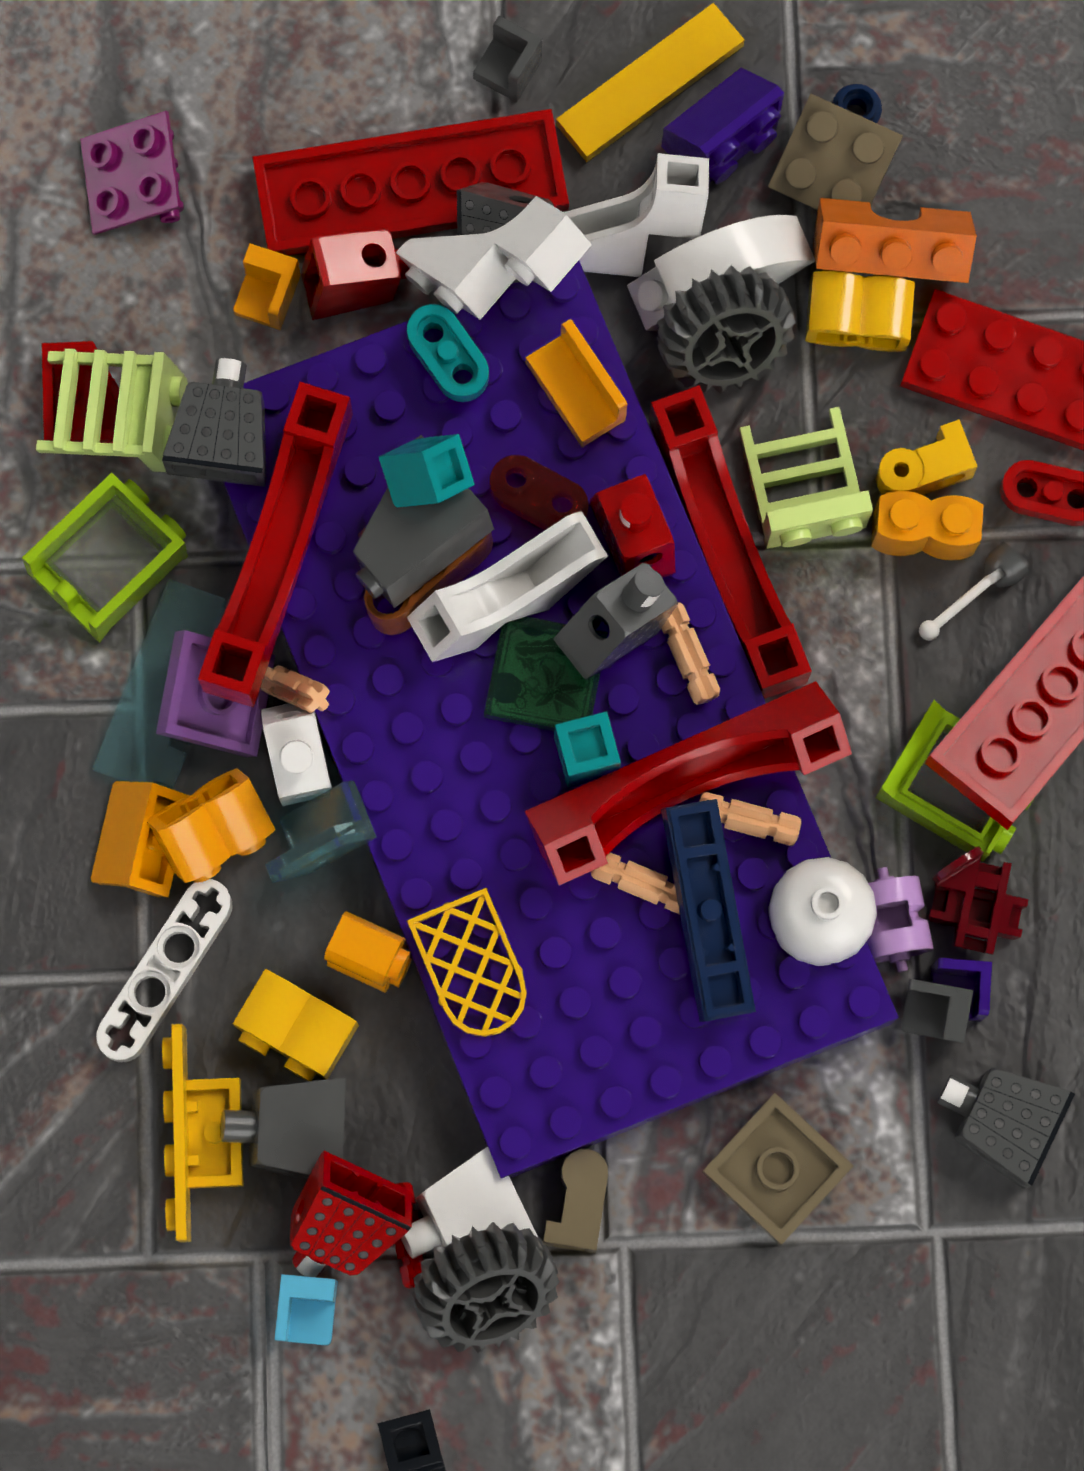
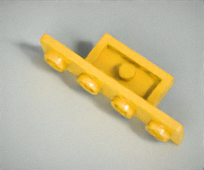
M171 1024V1037H163L162 1061L163 1069H172L173 1090L164 1091L163 1114L165 1123H173L174 1144L165 1145L164 1167L166 1177H174L175 1198L166 1199L165 1220L167 1231H176V1241L181 1243L191 1242L190 1188L244 1186L243 1143L221 1142L220 1139L222 1111L242 1110L240 1078L188 1080L187 1029L183 1024Z

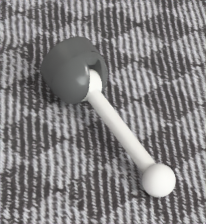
M1005 542L1000 543L986 557L984 563L985 577L933 621L926 620L921 623L919 634L924 640L931 641L936 639L940 632L939 628L992 584L1000 588H1008L1017 584L1029 574V570L1023 560Z

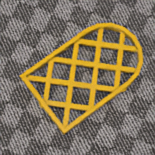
M487 888L453 902L444 903L443 906L407 920L438 995V1002L453 1025L467 1034L486 1037L500 1034L515 1024L524 1010L527 995L523 970L516 960ZM478 899L472 915L455 909L458 906ZM484 901L487 903L495 925L478 918ZM443 913L437 929L419 923ZM450 914L469 921L462 939L443 932ZM475 924L493 931L486 950L468 943ZM416 929L434 936L427 954ZM499 934L510 959L492 952ZM440 939L458 945L451 964L433 957ZM464 949L483 956L476 974L457 967ZM489 959L508 966L501 984L482 977ZM431 963L448 970L442 987L438 983ZM513 970H515L521 992L507 987ZM454 973L473 980L466 999L447 991ZM479 983L498 990L490 1009L472 1002ZM504 993L520 999L519 1007L512 1018L497 1012ZM445 998L463 1005L457 1019L448 1007ZM469 1008L487 1015L482 1030L469 1028L463 1024ZM493 1018L506 1022L498 1028L489 1029Z

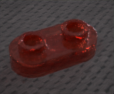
M522 455L507 456L493 467L490 475L491 494L501 507L544 530L566 516L580 511L583 512L587 519L588 497L577 483ZM512 473H520L526 478V482L523 486L514 488L507 483L506 479ZM564 497L571 501L572 508L567 512H558L552 504L557 498Z

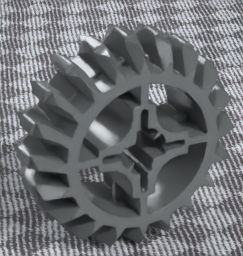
M732 265L722 275H717L711 269L709 277L701 282L692 278V287L687 291H675L676 303L664 305V318L657 322V346L667 370L670 373L672 372L674 378H678L686 388L700 385L704 393L711 387H714L720 394L728 385L734 384L740 389L743 381L751 377L759 381V372L763 369H775V357L788 354L786 344L795 338L793 325L796 323L793 317L794 312L784 289L779 287L778 283L770 278L766 272L758 274L751 266L739 272Z
M492 1222L483 1231H477L472 1226L470 1233L466 1236L459 1238L452 1235V1243L446 1247H434L435 1258L422 1261V1272L413 1278L415 1284L414 1292L412 1293L415 1300L413 1304L423 1329L428 1332L430 1338L437 1339L441 1347L453 1345L458 1352H462L472 1346L479 1353L489 1344H494L500 1348L502 1341L510 1337L519 1340V1332L525 1328H537L536 1317L548 1315L550 1313L549 1303L558 1298L556 1286L559 1284L558 1270L549 1248L543 1244L541 1238L536 1237L532 1233L530 1228L519 1230L514 1223H510L500 1229Z

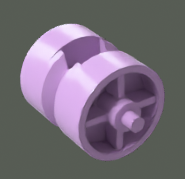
M887 867L878 868L879 879L868 883L874 892L877 916L872 935L867 940V943L876 963L890 961V963H896L898 973L908 971L906 961L911 960V957L934 950L928 920L920 918L918 914L925 906L919 876L895 878V876H889Z

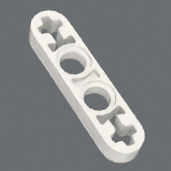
M208 879L203 882H195L187 889L106 1013L96 1032V1039L99 1049L109 1059L116 1062H129L136 1059L143 1052L228 921L232 912V899L227 888L220 882ZM212 891L219 893L216 901L222 908L217 914L211 911L205 914L199 925L201 928L209 930L205 937L201 938L191 926L179 923L183 915H187L193 922L200 910L199 905L195 901L196 897L199 894L208 897ZM176 934H185L194 942L192 956L182 963L172 962L165 955L167 940ZM148 978L160 980L165 987V997L155 1007L141 1006L136 999L138 985ZM126 1003L139 1015L151 1018L146 1027H143L136 1020L129 1033L135 1040L130 1049L123 1045L117 1051L110 1049L114 1041L108 1035L109 1031L113 1027L120 1030L123 1029L131 1018L129 1014L121 1012Z

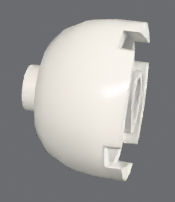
M829 857L807 859L788 869L775 885L768 907L771 927L781 948L796 960L816 966L839 963L857 954L872 935L877 916L874 892L864 875L849 863Z

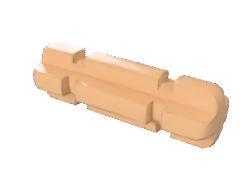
M679 602L661 629L663 634H669L667 643L683 679H688L689 681L687 689L693 702L696 705L704 704L719 696L720 687L714 673L709 674L708 672L710 666L694 628L688 627L690 618L684 605Z
M280 665L274 668L267 667L261 685L262 691L309 713L314 712L316 709L323 712L328 708L329 703L326 697L330 690L326 685Z
M709 792L703 793L700 797L699 802L717 799L721 823L725 824V829L763 839L767 835L774 837V842L789 846L794 845L798 839L801 828V819L798 816L781 812L780 816L774 815L773 809L732 799L731 803L723 801L724 796Z
M611 852L606 856L608 864L591 871V876L598 881L608 885L611 882L617 883L618 889L656 905L660 901L666 904L665 909L680 915L675 885L667 881L668 876L630 860L625 864L620 861V856Z

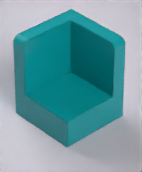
M459 434L415 439L379 456L395 507L438 504L475 485Z
M607 711L555 725L554 739L568 788L589 783L620 769L621 761Z

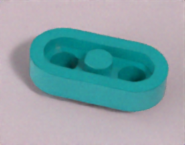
M429 304L418 308L411 315L407 324V337L411 349L445 396L458 402H468L478 398L485 391L489 381V367L485 357L453 312L448 308L437 304ZM430 329H438L443 333V337L438 342H429L424 338V334ZM459 370H466L473 377L468 383L460 384L453 379V376Z

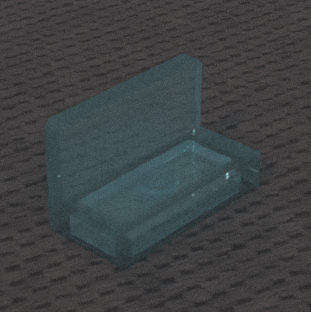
M353 780L342 782L281 817L280 824L291 850L269 861L265 866L272 884L312 874L377 838L355 782Z

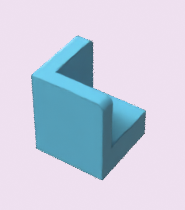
M281 1274L275 1340L329 1345L332 1342L338 1281L328 1278Z

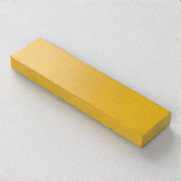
M713 2L556 118V126L587 163L744 47L745 39Z

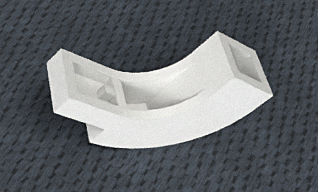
M763 216L719 228L672 249L654 260L655 268L629 283L627 287L645 330L658 331L657 322L664 318L663 306L676 303L675 291L689 290L692 287V278L701 282L709 277L711 269L717 275H722L731 265L739 272L751 266L758 274L766 272L770 278L779 284L815 262V258L797 216Z

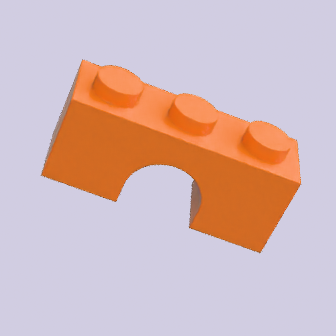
M819 198L813 251L816 269L969 283L977 235L971 212L920 207L918 219L899 221L877 215L872 211L870 202Z

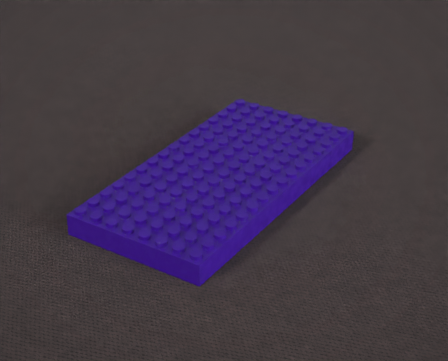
M579 260L552 292L534 281L528 286L521 282L512 283L481 320L464 309H461L458 314L453 313L481 351L489 367L488 385L485 391L472 401H454L442 393L409 345L407 337L408 321L245 382L243 388L262 392L264 400L266 487L223 482L249 548L265 502L284 434L283 429L299 382L350 397L353 416L296 581L281 631L298 673L326 685L330 690L326 697L329 703L328 708L323 712L318 709L315 710L318 724L401 933L405 938L407 948L411 952V958L485 1144L489 1148L501 1179L507 1176L513 1178L570 1155V1153L578 1149H585L887 1027L899 1018L867 941L857 954L839 963H831L830 965L816 966L796 960L781 948L775 938L776 935L772 930L768 913L775 885L788 869L804 860L824 857L831 858L795 771L754 776L706 791L724 796L723 801L731 803L732 799L773 809L774 815L780 816L781 812L798 816L801 819L798 839L791 846L774 842V837L767 835L763 839L725 829V824L721 823L756 1012L699 1022L680 915L665 909L666 904L660 901L656 905L618 889L617 883L611 882L608 885L598 881L591 876V872L559 886L539 851L524 811L584 784L567 787L554 739L555 726L494 715L491 713L493 699L501 704L515 702L522 690L520 681L514 675L509 673L498 675L508 625L510 623L519 624L521 630L531 637H540L548 630L560 632L592 595L620 577L589 503V500L595 493L646 474L675 543L676 572L664 577V583L676 597L677 602H681L684 605L690 618L688 627L694 628L710 664L708 672L709 674L714 673L720 687V694L717 698L707 703L696 705L687 689L689 681L688 679H683L667 643L669 634H663L662 629H660L656 636L595 674L587 716L607 711L621 761L620 768L766 703ZM569 319L574 322L628 404L626 421L584 447L580 446L525 363L528 355L561 336V324ZM430 329L424 334V338L429 342H438L443 337V333L438 329ZM459 370L454 374L453 379L457 383L466 384L471 381L473 376L469 371ZM459 434L475 484L469 489L488 509L494 527L492 531L493 546L490 554L462 581L491 567L566 516L580 511L583 512L608 557L549 610L506 622L477 649L432 662L412 627L397 635L383 634L374 627L365 606L364 594L366 589L355 575L361 570V567L353 550L360 539L358 533L363 528H366L388 488L379 456L415 440L420 435L427 438ZM656 553L650 554L639 562L651 560L657 555ZM384 598L378 604L377 610L385 614L394 613L401 608L403 602L394 608ZM602 622L595 632L602 638H608L610 633L609 625L607 624L606 626ZM549 655L546 656V657L541 661V663H540V665H539V669H540L541 666L544 664V662L547 660V658L549 657ZM703 793L675 806L699 802ZM661 813L628 835L611 853L620 856V861L625 864L630 860L668 876L667 881L674 884ZM487 888L516 960L522 967L527 995L524 1010L514 1025L500 1034L481 1037L467 1034L453 1025L443 1007L440 1006L438 995L407 920L443 906L444 903L453 902ZM478 899L458 906L455 909L472 915ZM484 901L478 918L495 925L487 903ZM443 913L419 923L437 929ZM450 914L443 932L462 939L469 921ZM475 924L468 943L486 950L493 931ZM416 929L427 954L434 936ZM499 934L492 952L510 959ZM440 939L433 957L451 964L458 945ZM464 949L457 967L476 974L483 956ZM489 959L482 977L501 984L508 966ZM431 963L438 983L442 987L448 970ZM513 970L507 987L521 992L515 970ZM454 973L447 991L466 999L473 980ZM479 983L472 1002L490 1009L498 990ZM504 993L497 1012L512 1018L519 1007L520 999ZM445 998L448 1007L457 1019L463 1005ZM469 1008L463 1024L469 1028L482 1030L487 1015ZM493 1018L489 1029L498 1028L506 1022Z

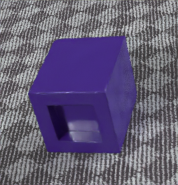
M938 958L931 965L930 982L973 990L968 1021L981 1022L989 1016L992 962Z

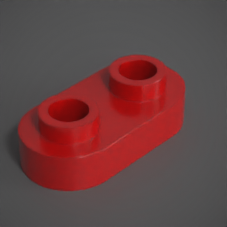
M1034 460L1016 462L1006 471L1001 481L1000 494L1003 502L1010 510L1018 514L1065 525H1084V507L1080 509L1072 508L1067 501V496L1071 494L1079 495L1084 501V472ZM1020 483L1030 484L1034 489V495L1023 497L1017 491V485Z

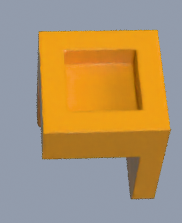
M249 243L243 259L246 275L233 307L234 314L238 317L281 330L301 276L298 259Z

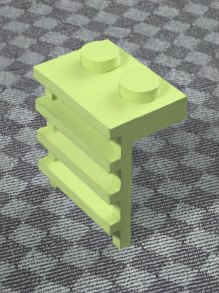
M66 348L65 351H48L47 361L50 364H63L54 438L53 441L37 440L36 451L54 454L138 457L153 472H166L162 461L163 452L188 384L187 378L164 352H154V355L136 354L134 351H124V354L107 353L105 350H94V353L77 352L75 349ZM80 365H91L92 373L83 442H72L70 439ZM109 366L122 367L113 443H100Z
M840 407L829 409L831 429L754 445L750 425L739 428L744 449L743 455L751 478L750 484L757 503V513L759 520H761L766 549L779 546H799L810 542L812 539L831 535L834 537L846 536L866 528L873 512L869 490L860 492ZM833 443L837 444L839 458L761 474L758 459ZM840 472L844 473L846 487L768 503L765 488Z

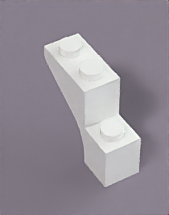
M658 153L651 176L637 190L620 197L564 212L592 244L579 259L583 271L640 277L642 275L649 234L691 239L701 236L709 193V158Z
M535 196L514 219L496 230L482 234L412 238L406 241L397 250L396 254L410 268L405 273L406 278L420 291L428 295L432 290H435V297L453 313L458 314L461 309H464L481 320L515 279L526 286L534 281L552 292L592 244L567 214Z
M583 512L573 513L561 519L486 570L457 584L435 590L407 616V619L432 662L477 649L506 622L549 610L606 559L608 555Z

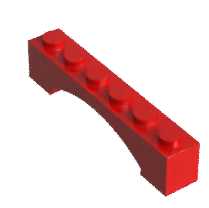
M299 382L283 429L284 434L253 539L229 603L218 628L214 630L198 677L201 688L205 693L254 708L353 416L349 396Z
M700 385L651 402L649 413L650 425L675 489L764 699L806 685L812 670L794 624H791L780 603L749 530L722 452L718 430Z
M815 681L524 812L539 851L560 886L608 864L606 856L628 835L655 816L661 814V809L673 807L708 790L754 776L800 770L803 775H807L851 755L852 751L840 712Z

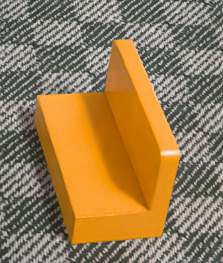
M571 319L561 324V336L526 357V365L581 447L586 446L626 421L627 401Z
M115 781L112 785L91 874V882L99 885L124 886L155 897L169 898L174 871L147 821L166 806L189 795L153 782Z

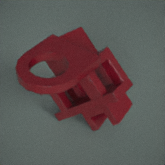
M978 846L944 867L932 878L936 891L929 920L930 922L956 927L952 946L993 955L997 937L1010 940L1021 938L1023 929H1018L1021 911L1028 906L1029 899L1006 894L1012 863L1003 862L1001 867L981 863V856L984 852ZM975 887L995 891V893L975 889ZM992 904H993L992 912H991V917H990V922L988 923V921H989V916H990V911H991V906H992ZM965 935L985 939V941L965 937Z

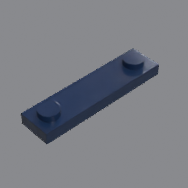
M717 799L661 809L699 1022L756 1012Z

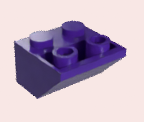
M741 67L664 127L661 147L671 155L709 158V183L714 181L715 184H720L735 172L739 166L737 161L751 150L754 154L761 152L776 138L784 92L778 85Z

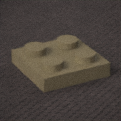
M810 93L768 188L818 210L819 198L870 202V205H872L902 141L903 135Z
M774 1093L706 1166L702 1173L774 1241L782 1245L851 1170L853 1165L784 1100Z

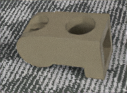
M578 1149L570 1153L564 1160L561 1169V1182L566 1193L561 1223L546 1220L543 1238L544 1245L596 1253L608 1180V1166L598 1152L591 1149Z

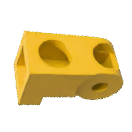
M960 419L941 425L936 436L937 442L915 450L897 448L886 453L881 459L876 476L877 488L881 494L909 491L924 495L972 479L978 466Z

